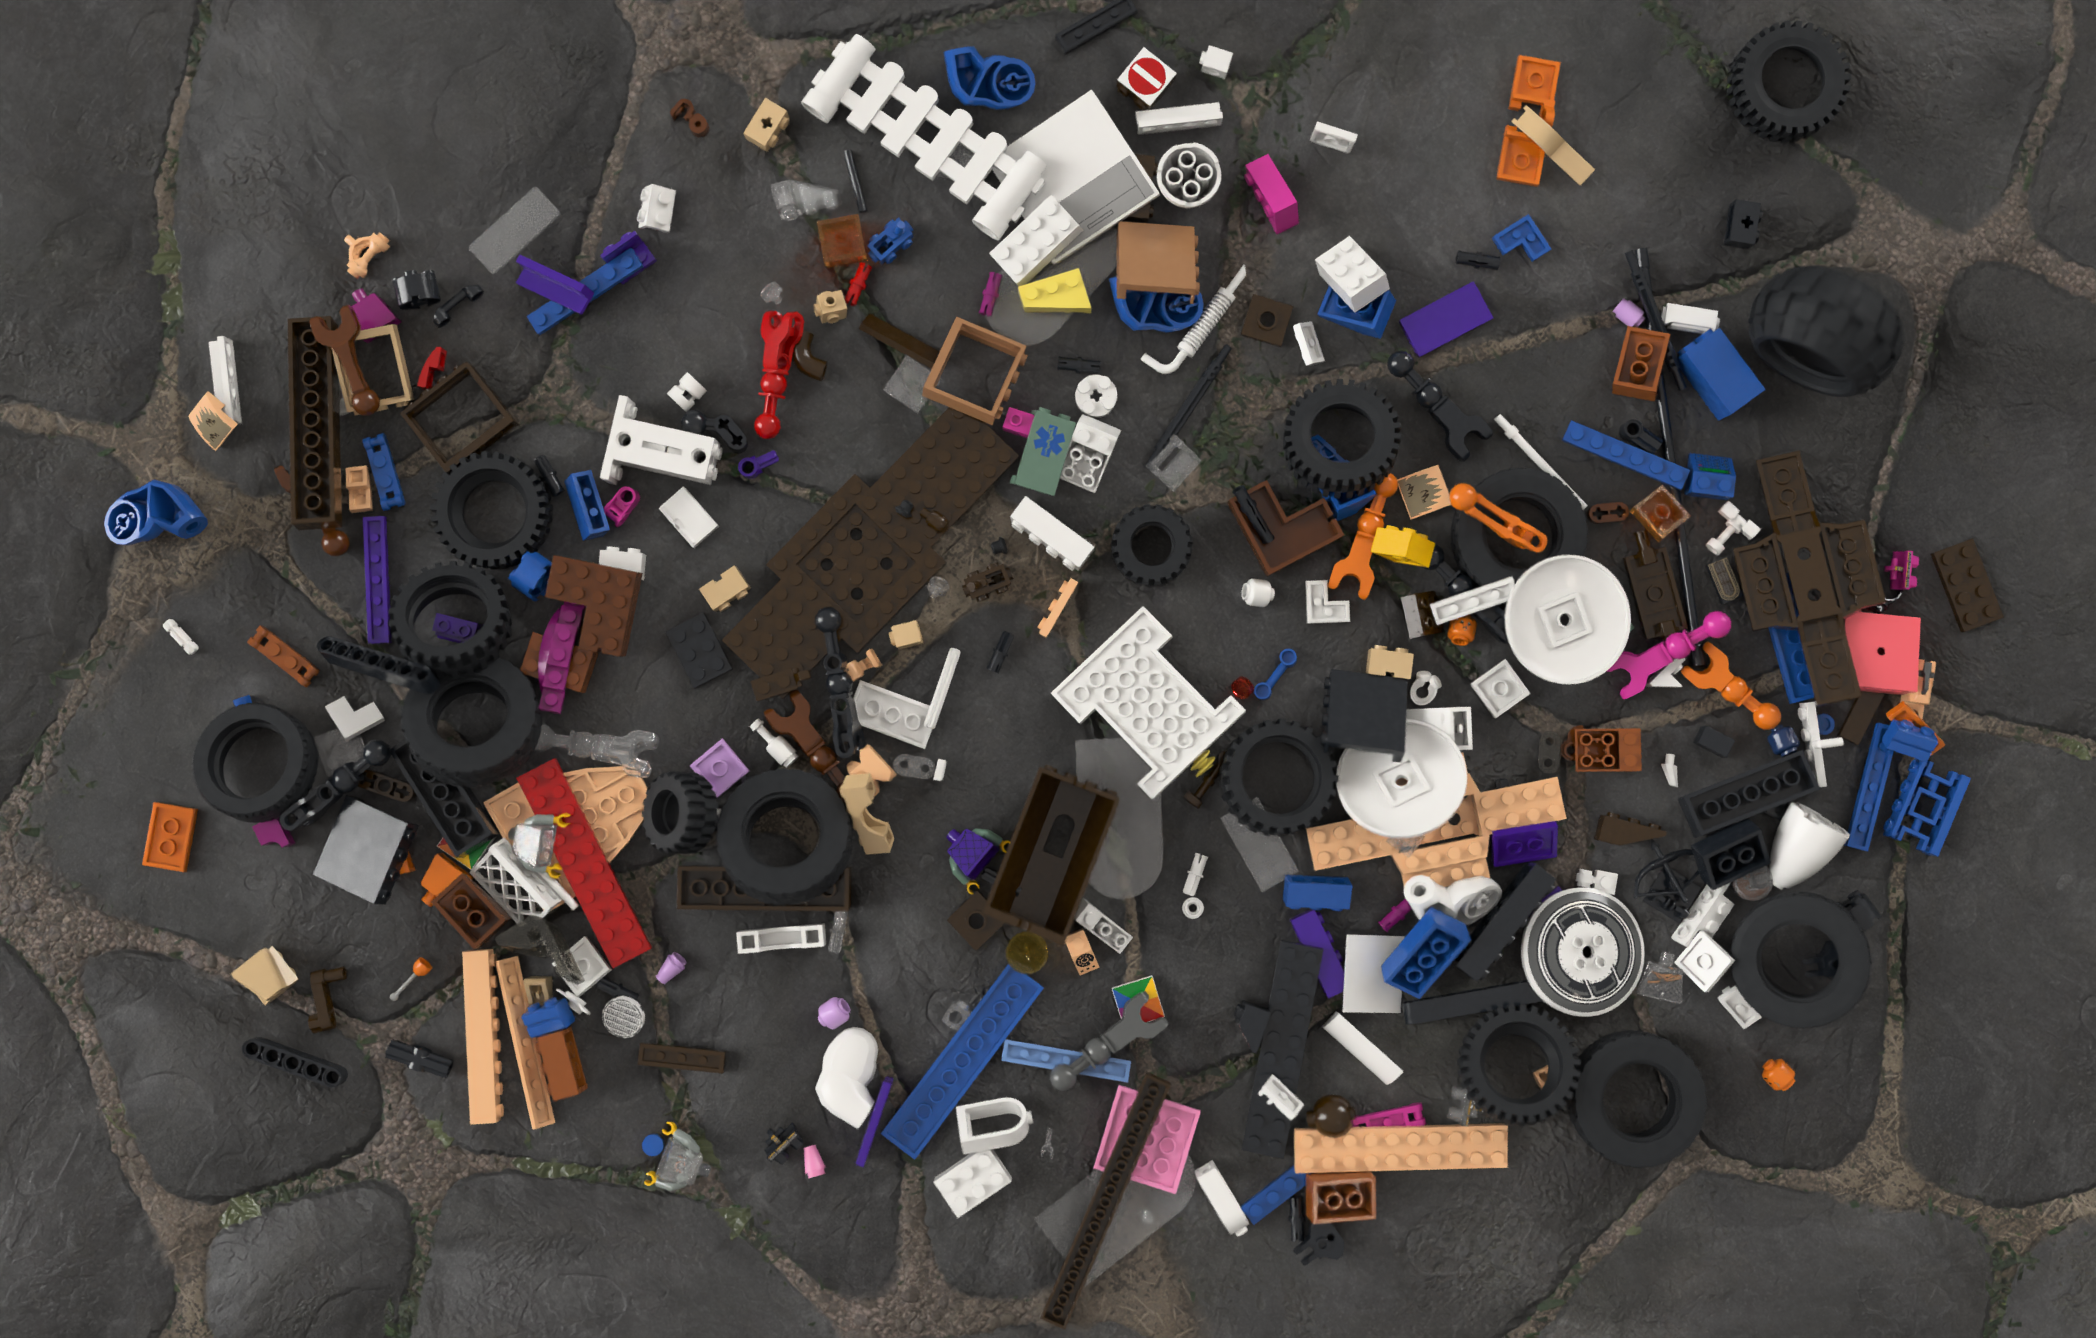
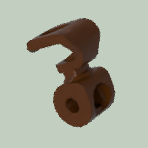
M679 100L670 111L673 120L675 121L686 108L687 112L684 120L689 121L691 132L696 137H705L709 132V125L706 119L699 113L695 114L694 106L690 100Z

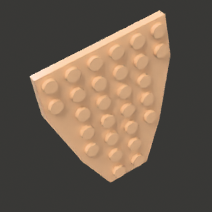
M636 766L585 768L565 772L564 775L610 864L630 842L644 821V817H642V811H644L643 800L647 796L646 791L648 787ZM519 783L483 802L501 836L505 837L519 853H521L523 848L528 847L533 850V858L539 862L547 863V866L551 867L553 864L559 863L546 838L542 843L546 847L545 851H537L533 847L532 835L534 832H526L524 822L535 814ZM536 825V830H542L540 825ZM517 829L524 833L522 840L516 838ZM554 869L555 872L561 873L560 877L556 878L558 883L572 898H575L576 895L563 870ZM562 900V901H561L557 906H555L552 910H554L555 908H557V907L563 905L565 902Z

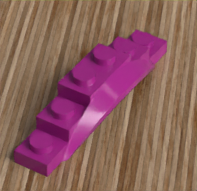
M564 601V604L554 613L546 627L541 642L538 662V676L542 694L539 704L540 711L561 714L570 662L580 623L587 606Z

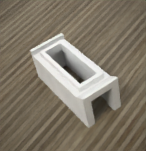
M1667 303L1666 307H1662L1661 318L1668 329L1703 334L1709 329H1712L1714 332L1718 329L1720 318H1717L1718 311Z

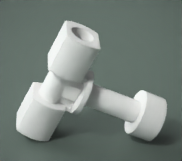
M1730 501L1726 502L1718 511L1727 520L1725 523L1727 528L1717 539L1711 538L1706 543V547L1715 555L1721 554L1725 549L1723 544L1733 533L1739 534L1741 532L1750 540L1761 530L1750 519L1746 521L1738 514L1740 510Z

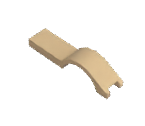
M1525 105L1523 108L1525 110L1524 114L1518 120L1514 118L1511 122L1531 138L1549 158L1581 186L1595 169L1548 123Z

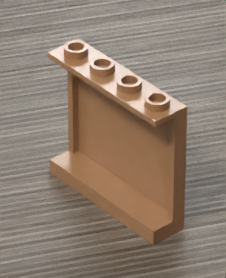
M1119 221L1116 235L1117 299H1125L1127 290L1190 294V304H1193L1194 297L1199 295L1200 283L1196 282V279L1198 280L1199 267L1195 266V264L1198 263L1199 252L1195 251L1198 245V236L1194 235V227Z

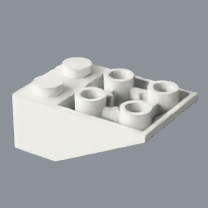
M1082 414L1072 435L1060 479L1095 493L1121 430Z
M1471 707L1406 709V719L1428 723L1440 729L1455 742L1459 750L1473 749Z

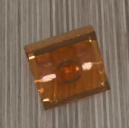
M1663 485L1630 510L1632 515L1658 543L1666 539L1691 517Z

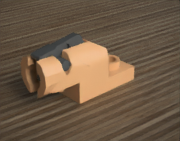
M1919 659L1918 691L1901 695L1900 703L1904 701L1923 719L1924 705L1930 704L1936 662H1924L1925 660Z

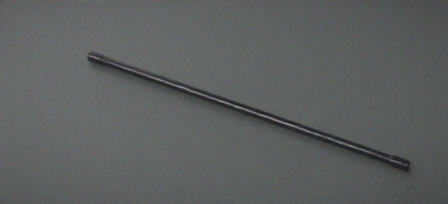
M1639 248L1635 250V257L1640 270L1643 269L1652 292L1648 249ZM1644 309L1646 329L1653 330ZM1662 369L1656 401L1663 440L1664 459L1676 464L1664 372ZM1668 485L1688 632L1697 629L1699 624L1680 490ZM1700 641L1695 644L1696 650L1690 652L1692 666L1705 665L1703 646Z

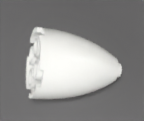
M1791 802L1780 821L1772 844L1771 863L1769 864L1770 878L1773 880L1771 883L1783 890L1784 887L1789 889L1809 879L1832 860L1848 840L1850 834L1836 823L1832 824L1830 820L1811 808L1798 802Z

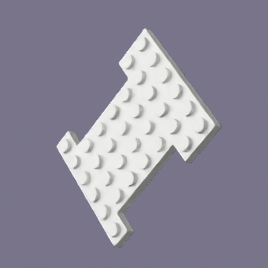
M1143 606L1055 688L1051 694L1079 724L1083 723L1096 710L1152 768L1137 784L1154 800L1244 715L1246 710L1232 696H1229L1215 710L1158 652L1173 636Z

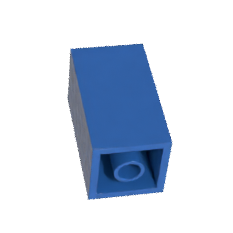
M1720 328L1714 332L1712 329H1709L1677 352L1679 355L1678 361L1681 365L1680 370L1718 421L1731 415L1766 390Z

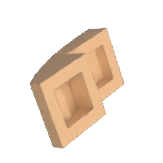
M367 465L346 468V488L349 490L350 512L373 511L371 482Z

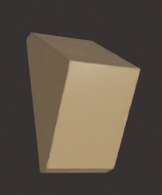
M531 976L524 979L523 983L529 1006L537 1002L543 1005L545 1001L552 998V976Z

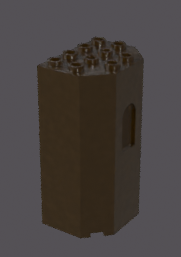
M1045 764L1044 768L1039 767L982 914L1064 946L1121 798L1117 797V792L1106 788L1105 792L1098 790L1097 784L1087 780L1085 784L1077 782L1078 777L1072 774L1065 773L1064 776L1057 774L1058 769ZM1066 814L1072 817L1075 827L1063 858L1043 851V848L1056 817ZM1018 887H1019V888H1022L1021 892L1019 893V895H1018V897H1017V896H1016V890H1017V888H1018Z

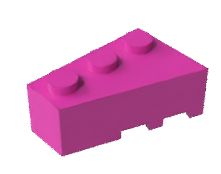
M1267 154L1247 164L1246 174L1244 175L1245 180L1249 186H1252L1255 197L1261 203L1276 235L1299 224L1297 200L1270 156Z

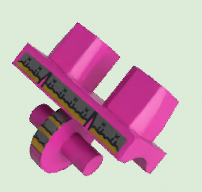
M1913 551L1893 552L1891 566H1884V571L1890 572L1891 590H1907L1917 586L1916 576H1911V570L1919 565V557L1914 556Z

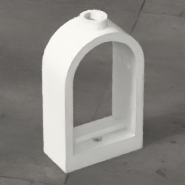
M1000 1098L956 1107L960 1142L964 1154L1015 1145L1026 1137L1029 1131V1124H1033L1031 1111H1026L1024 1105L1014 1098ZM1008 1113L1021 1117L1018 1125L1012 1129L978 1136L972 1135L971 1120Z
M1211 1160L1194 1170L1197 1180L1230 1235L1233 1233L1236 1236L1244 1234L1248 1230L1246 1226L1249 1222L1214 1161Z

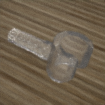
M1047 1127L1045 1145L1041 1147V1157L1043 1159L1044 1152L1050 1151L1051 1160L1054 1152L1051 1146L1052 1128Z
M1133 1206L1125 1207L1131 1212L1142 1215L1141 1222L1143 1223L1154 1221L1152 1209H1140Z

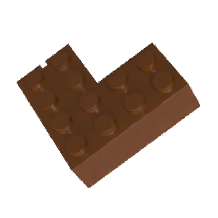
M1267 480L1248 489L1247 492L1256 501L1257 509L1275 536L1272 542L1268 544L1262 543L1246 513L1241 511V505L1236 497L1229 499L1227 502L1266 577L1344 536L1336 518L1328 522L1327 519L1333 513L1325 498L1286 517Z
M553 555L545 597L587 606L578 648L624 657L627 654L643 573Z

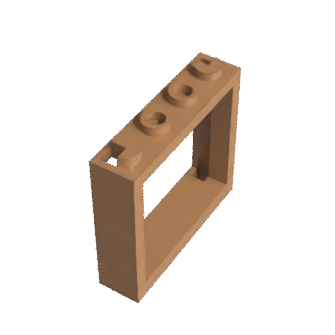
M956 317L926 380L922 396L993 425L995 419L999 420L1004 410L1001 407L1003 401L1007 402L1012 392L1009 389L1011 384H1016L1020 372L1017 370L1019 366H1024L1028 355H1025L1026 345ZM960 334L1015 357L991 411L935 388Z

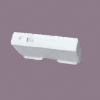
M685 487L677 491L659 508L693 548L719 527Z

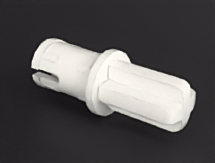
M1195 853L1191 869L1187 871L1189 875L1183 893L1190 896L1195 895L1200 879L1204 877L1202 873L1208 859L1207 856Z

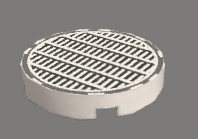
M618 996L606 1004L602 1011V1020L610 1033L617 1037L628 1038L633 1037L641 1030L645 1023V1014L640 1008L641 1005L631 997Z

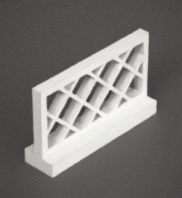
M504 837L488 849L487 854L469 873L526 934H529L562 899L537 872L527 870L519 859L520 853ZM492 855L499 861V865H492ZM480 868L487 869L488 878L483 877L478 870ZM493 869L500 870L501 879H494ZM506 871L514 877V881L507 880ZM495 884H502V893H498L495 890ZM507 885L515 886L516 895L508 894ZM520 886L528 892L529 896H521ZM509 899L516 900L517 909L509 905ZM522 901H529L530 910H523ZM535 902L544 909L543 912L536 911ZM523 915H531L530 926L524 921Z

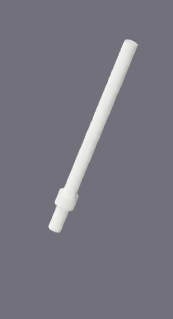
M1501 414L1494 419L1505 431L1504 434L1509 439L1512 438L1542 471L1549 473L1552 477H1557L1572 490L1518 433L1519 430L1514 425L1511 426ZM1574 492L1573 495L1577 496L1582 505L1581 508L1584 510L1588 505Z

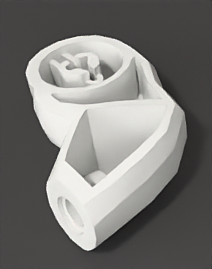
M1418 875L1406 882L1404 896L1419 920L1432 907L1469 925L1484 917L1498 904L1502 897V890L1494 880L1484 876L1454 881L1446 888L1437 884L1430 877Z
M851 1027L839 1033L829 1044L823 1056L822 1072L815 1090L821 1104L826 1109L858 1129L875 1102L867 1086L875 1075L878 1046L871 1033L863 1028Z

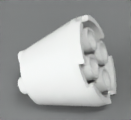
M1194 142L1193 144H1180L1170 148L1163 155L1158 165L1157 182L1161 193L1174 205L1186 209L1207 203L1216 194L1221 182V169L1215 154L1204 145Z

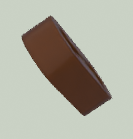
M1622 502L1596 504L1587 511V518L1593 524L1620 522L1629 515L1628 506ZM1619 507V510H1623V514L1618 518L1617 514H1610V511H1614ZM1596 508L1598 509V512H1605L1606 514L1600 516L1599 520H1597V517L1593 516L1592 514L1596 511Z

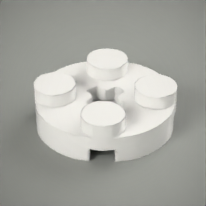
M1090 375L1079 382L1075 392L1077 407L1084 414L1093 418L1106 416L1114 408L1117 401L1115 385L1108 377L1102 375ZM1093 391L1102 394L1098 402L1090 398V395H1093Z

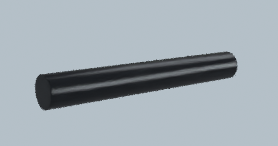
M846 150L843 153L859 213H864L867 211L852 150Z

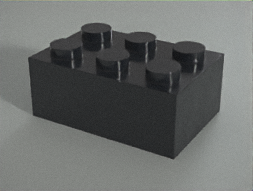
M1749 818L1691 845L1700 877L1713 891L1771 863L1762 831Z

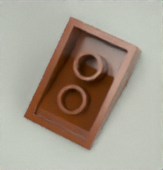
M1627 327L1613 381L1612 394L1655 402L1670 339L1669 333Z

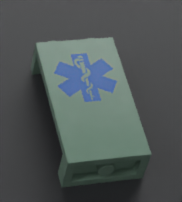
M1039 407V410H1031V414L1034 415L1017 475H1012L1010 483L1054 496L1076 422L1070 421V416L1059 414L1057 417L1051 415V410Z

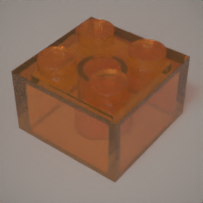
M859 214L817 221L826 268L868 261Z

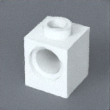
M1209 45L1207 52L1203 51L1199 64H1203L1201 72L1225 79L1233 53Z

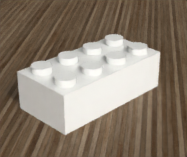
M1050 195L989 254L1018 286L1026 285L1069 245L1083 229L1061 204Z
M1026 496L1010 516L1014 529L1020 533L1023 531L1028 533L1029 540L1038 546L1040 544L1044 545L1046 552L1055 559L1059 556L1063 559V565L1071 571L1074 569L1079 571L1094 551L1093 545Z

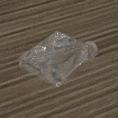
M1176 435L1169 439L1170 442L1152 462L1149 461L1146 464L1147 469L1173 492L1202 461ZM1178 447L1181 451L1161 471L1158 467Z

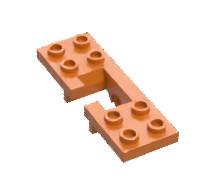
M1519 55L1509 109L1519 111L1522 102L1541 105L1539 116L1552 127L1555 117L1554 97L1561 62ZM1509 125L1505 127L1496 180L1538 187L1545 152L1524 132H1518L1517 127Z

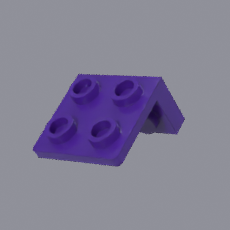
M635 231L624 234L620 238L621 241L615 245L607 246L600 255L608 263L629 248L634 249L644 267L621 282L622 285L657 261Z

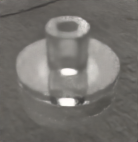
M772 282L764 287L760 296L766 303L773 301L775 304H779L782 301V298L779 296L782 288L776 282Z
M938 576L931 577L927 584V589L930 592L929 596L931 598L945 596L949 590L948 582Z

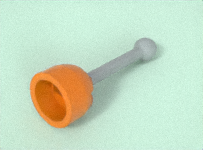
M419 957L413 965L414 973L396 992L390 994V999L396 1001L399 997L398 995L416 976L428 974L432 970L431 964L426 959Z

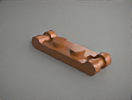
M259 625L256 629L257 633L254 637H250L247 643L282 668L301 685L308 688L311 684L310 680L314 675L317 676L320 669L267 628ZM264 637L269 640L265 645L261 643ZM305 667L307 671L302 675L300 672Z

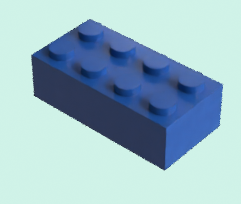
M1430 907L1381 965L1384 982L1420 999L1471 941L1466 924Z

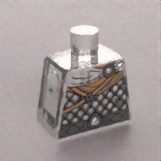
M1662 951L1659 963L1648 961L1636 990L1637 994L1682 1004L1683 969L1672 966L1675 954Z

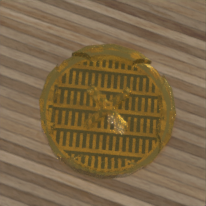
M1028 931L1016 934L1006 947L1008 964L1014 971L1021 974L1038 972L1048 959L1046 942L1041 936Z

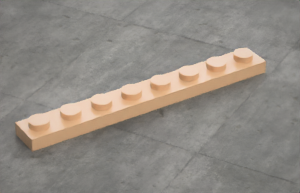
M514 956L495 961L532 1129H538L554 1124L555 1119L547 1091L545 1075L542 1072L541 1056L536 1049L537 1039L536 1037L530 1038L527 1026H525L521 1018L528 1011L529 1003L523 983L519 958Z

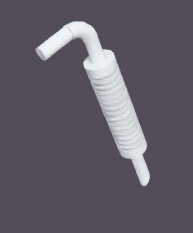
M1245 265L1241 267L1226 289L1220 287L1217 294L1214 295L1199 320L1193 324L1185 338L1177 346L1180 352L1173 362L1164 365L1146 353L1142 356L1141 360L1159 373L1170 374L1179 368L1187 356L1192 358L1203 341H1205V337H1208L1213 327L1221 319L1220 317L1226 312L1225 310L1235 300L1233 292L1246 276Z

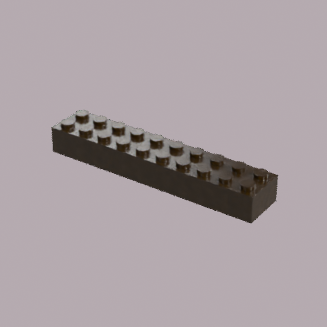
M321 316L330 330L338 329V324L331 316ZM312 317L288 319L291 524L298 530L342 528L339 377L332 348L322 345L314 337L309 322Z

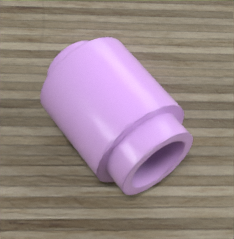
M1624 298L1613 310L1616 314L1615 317L1630 327L1635 326L1638 328L1645 319L1642 316L1645 312L1632 301H1627Z

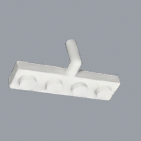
M1815 702L1799 703L1798 716L1802 720L1803 726L1801 738L1805 741L1806 747L1804 754L1819 787H1825L1827 783L1822 748L1843 746V739L1840 737L1820 740Z

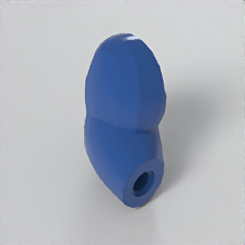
M974 46L943 52L948 82L952 93L964 106H985L993 110H1007L1028 101L1034 93V73L1029 65L1020 59L1009 58L1003 55H992L983 58Z
M1117 276L1109 278L1115 307L1120 319L1133 331L1156 330L1164 333L1179 331L1197 322L1203 313L1204 303L1200 292L1199 295H1195L1193 304H1190V294L1127 290L1125 299H1117Z
M152 480L141 488L128 491L118 498L108 509L104 527L106 534L114 543L134 545L155 539L164 530L180 538H191L201 533L206 528L208 521L190 496L179 486L159 480Z

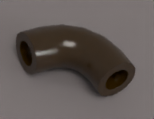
M803 330L802 338L794 347L792 362L804 375L822 381L827 370L828 361L813 356L810 348L814 335Z

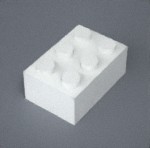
M1350 236L1315 259L1319 275L1354 312H1357L1390 289L1386 273Z
M991 1149L970 1153L936 1176L934 1184L956 1217L959 1218L1009 1184L1012 1177L995 1151Z

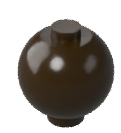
M1329 1094L1319 1098L1315 1102L1313 1110L1307 1111L1309 1128L1315 1127L1322 1135L1332 1138L1345 1135L1353 1126V1120H1356L1355 1107H1351L1348 1100L1336 1094Z

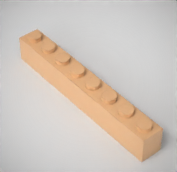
M493 949L467 950L462 952L470 1124L497 1123L504 1115V1106L500 1104L503 1084L499 1082L502 1063L498 1061L501 1042L500 1039H497L500 1020L496 1018L499 999L498 996H495L498 977L494 975L497 956L493 953Z

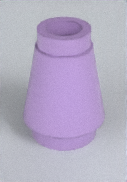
M673 952L672 955L669 954L656 978L661 983L666 984L685 969L686 960L676 952Z

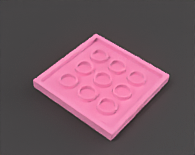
M1118 1085L1094 1169L1104 1171L1138 1090ZM1165 1099L1130 1180L1176 1194L1201 1110Z

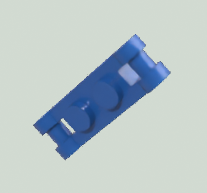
M381 433L372 439L370 437L364 438L363 445L368 455L383 511L390 510L391 507L396 505L398 507L405 505L386 435ZM380 445L381 451L375 452L374 446ZM394 492V498L389 499L388 494Z

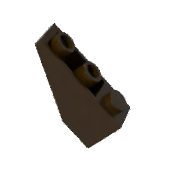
M1607 812V816H1599L1594 840L1620 846L1664 837L1667 835V832L1662 831L1659 825L1649 823L1647 827L1640 825V820L1628 817V820L1625 821L1619 819L1620 815Z

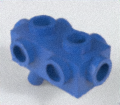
M898 218L895 221H889L882 233L879 235L876 233L869 239V244L867 245L869 252L867 254L875 263L878 261L881 264L885 262L887 264L891 263L897 257L895 253L901 248L906 250L913 243L911 240L913 238V228L906 220L903 222ZM881 247L887 248L883 254L879 252Z

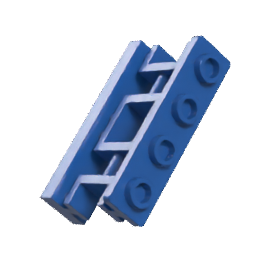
M1915 758L1909 765L1907 779L1900 786V796L1892 805V815L1884 824L1885 831L1883 835L1891 837L1896 841H1901L1904 833L1920 839L1916 847L1917 850L1929 856L1938 857L1971 778L1959 775L1954 771H1948L1946 778H1941L1930 773L1933 762H1925ZM1921 776L1931 780L1927 790L1917 786ZM1939 783L1949 787L1945 797L1935 793ZM1921 794L1936 800L1929 818L1913 812ZM1904 814L1914 818L1911 828L1900 825ZM1922 823L1933 826L1929 837L1919 833Z

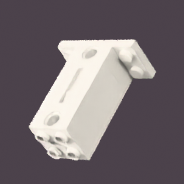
M619 395L600 478L609 484L617 485V481L621 480L623 473L621 465L709 485L712 484V480H716L718 468L715 467L717 460L721 459L723 448L720 447L721 444L715 438L632 420L635 419L637 414L635 403L629 397ZM631 439L630 444L626 446V442ZM706 456L705 461L699 463L700 458Z

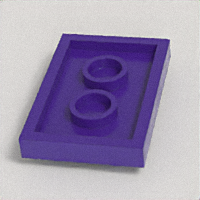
M1556 821L1492 831L1493 866L1499 867L1557 857L1558 826Z

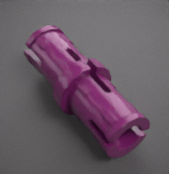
M995 272L989 273L986 290H983L982 294L984 297L979 310V314L984 316L987 314L988 317H992L995 301L999 298L998 290L1003 277L998 273L994 275Z
M1406 898L1396 907L1393 906L1391 908L1392 911L1378 922L1386 932L1400 920L1403 921L1405 919L1404 916L1412 910Z

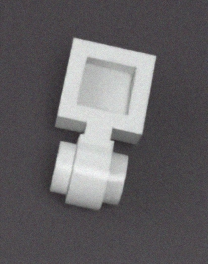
M1580 869L1579 873L1576 874L1575 881H1577V886L1590 888V884H1593V889L1615 895L1618 874L1595 870L1594 876H1592L1593 871Z

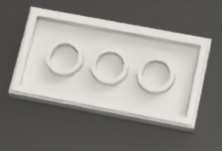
M860 680L854 695V701L861 726L925 749L932 732L931 728L924 726L930 706Z

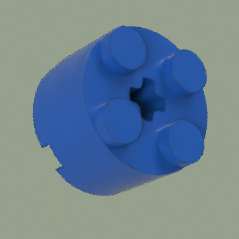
M528 551L522 556L520 565L510 573L508 579L512 581V587L532 601H538L539 599L536 597L540 594L542 596L546 595L552 562L538 552L530 553Z

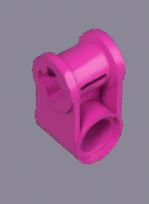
M622 487L603 508L605 515L615 522L616 527H620L639 503L640 495L633 488ZM631 491L633 498L630 502H626L624 495Z

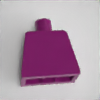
M362 288L352 293L356 304L351 307L356 312L361 324V330L401 323L397 315L375 293L367 296ZM377 337L365 339L363 341H365L366 343H370Z

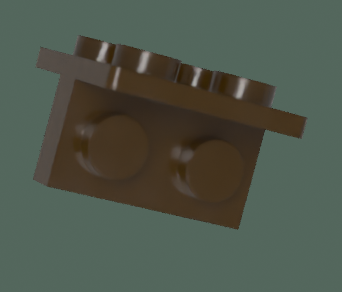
M1435 591L1414 593L1401 597L1410 639L1444 631V623L1436 624L1430 607L1431 603L1439 601Z

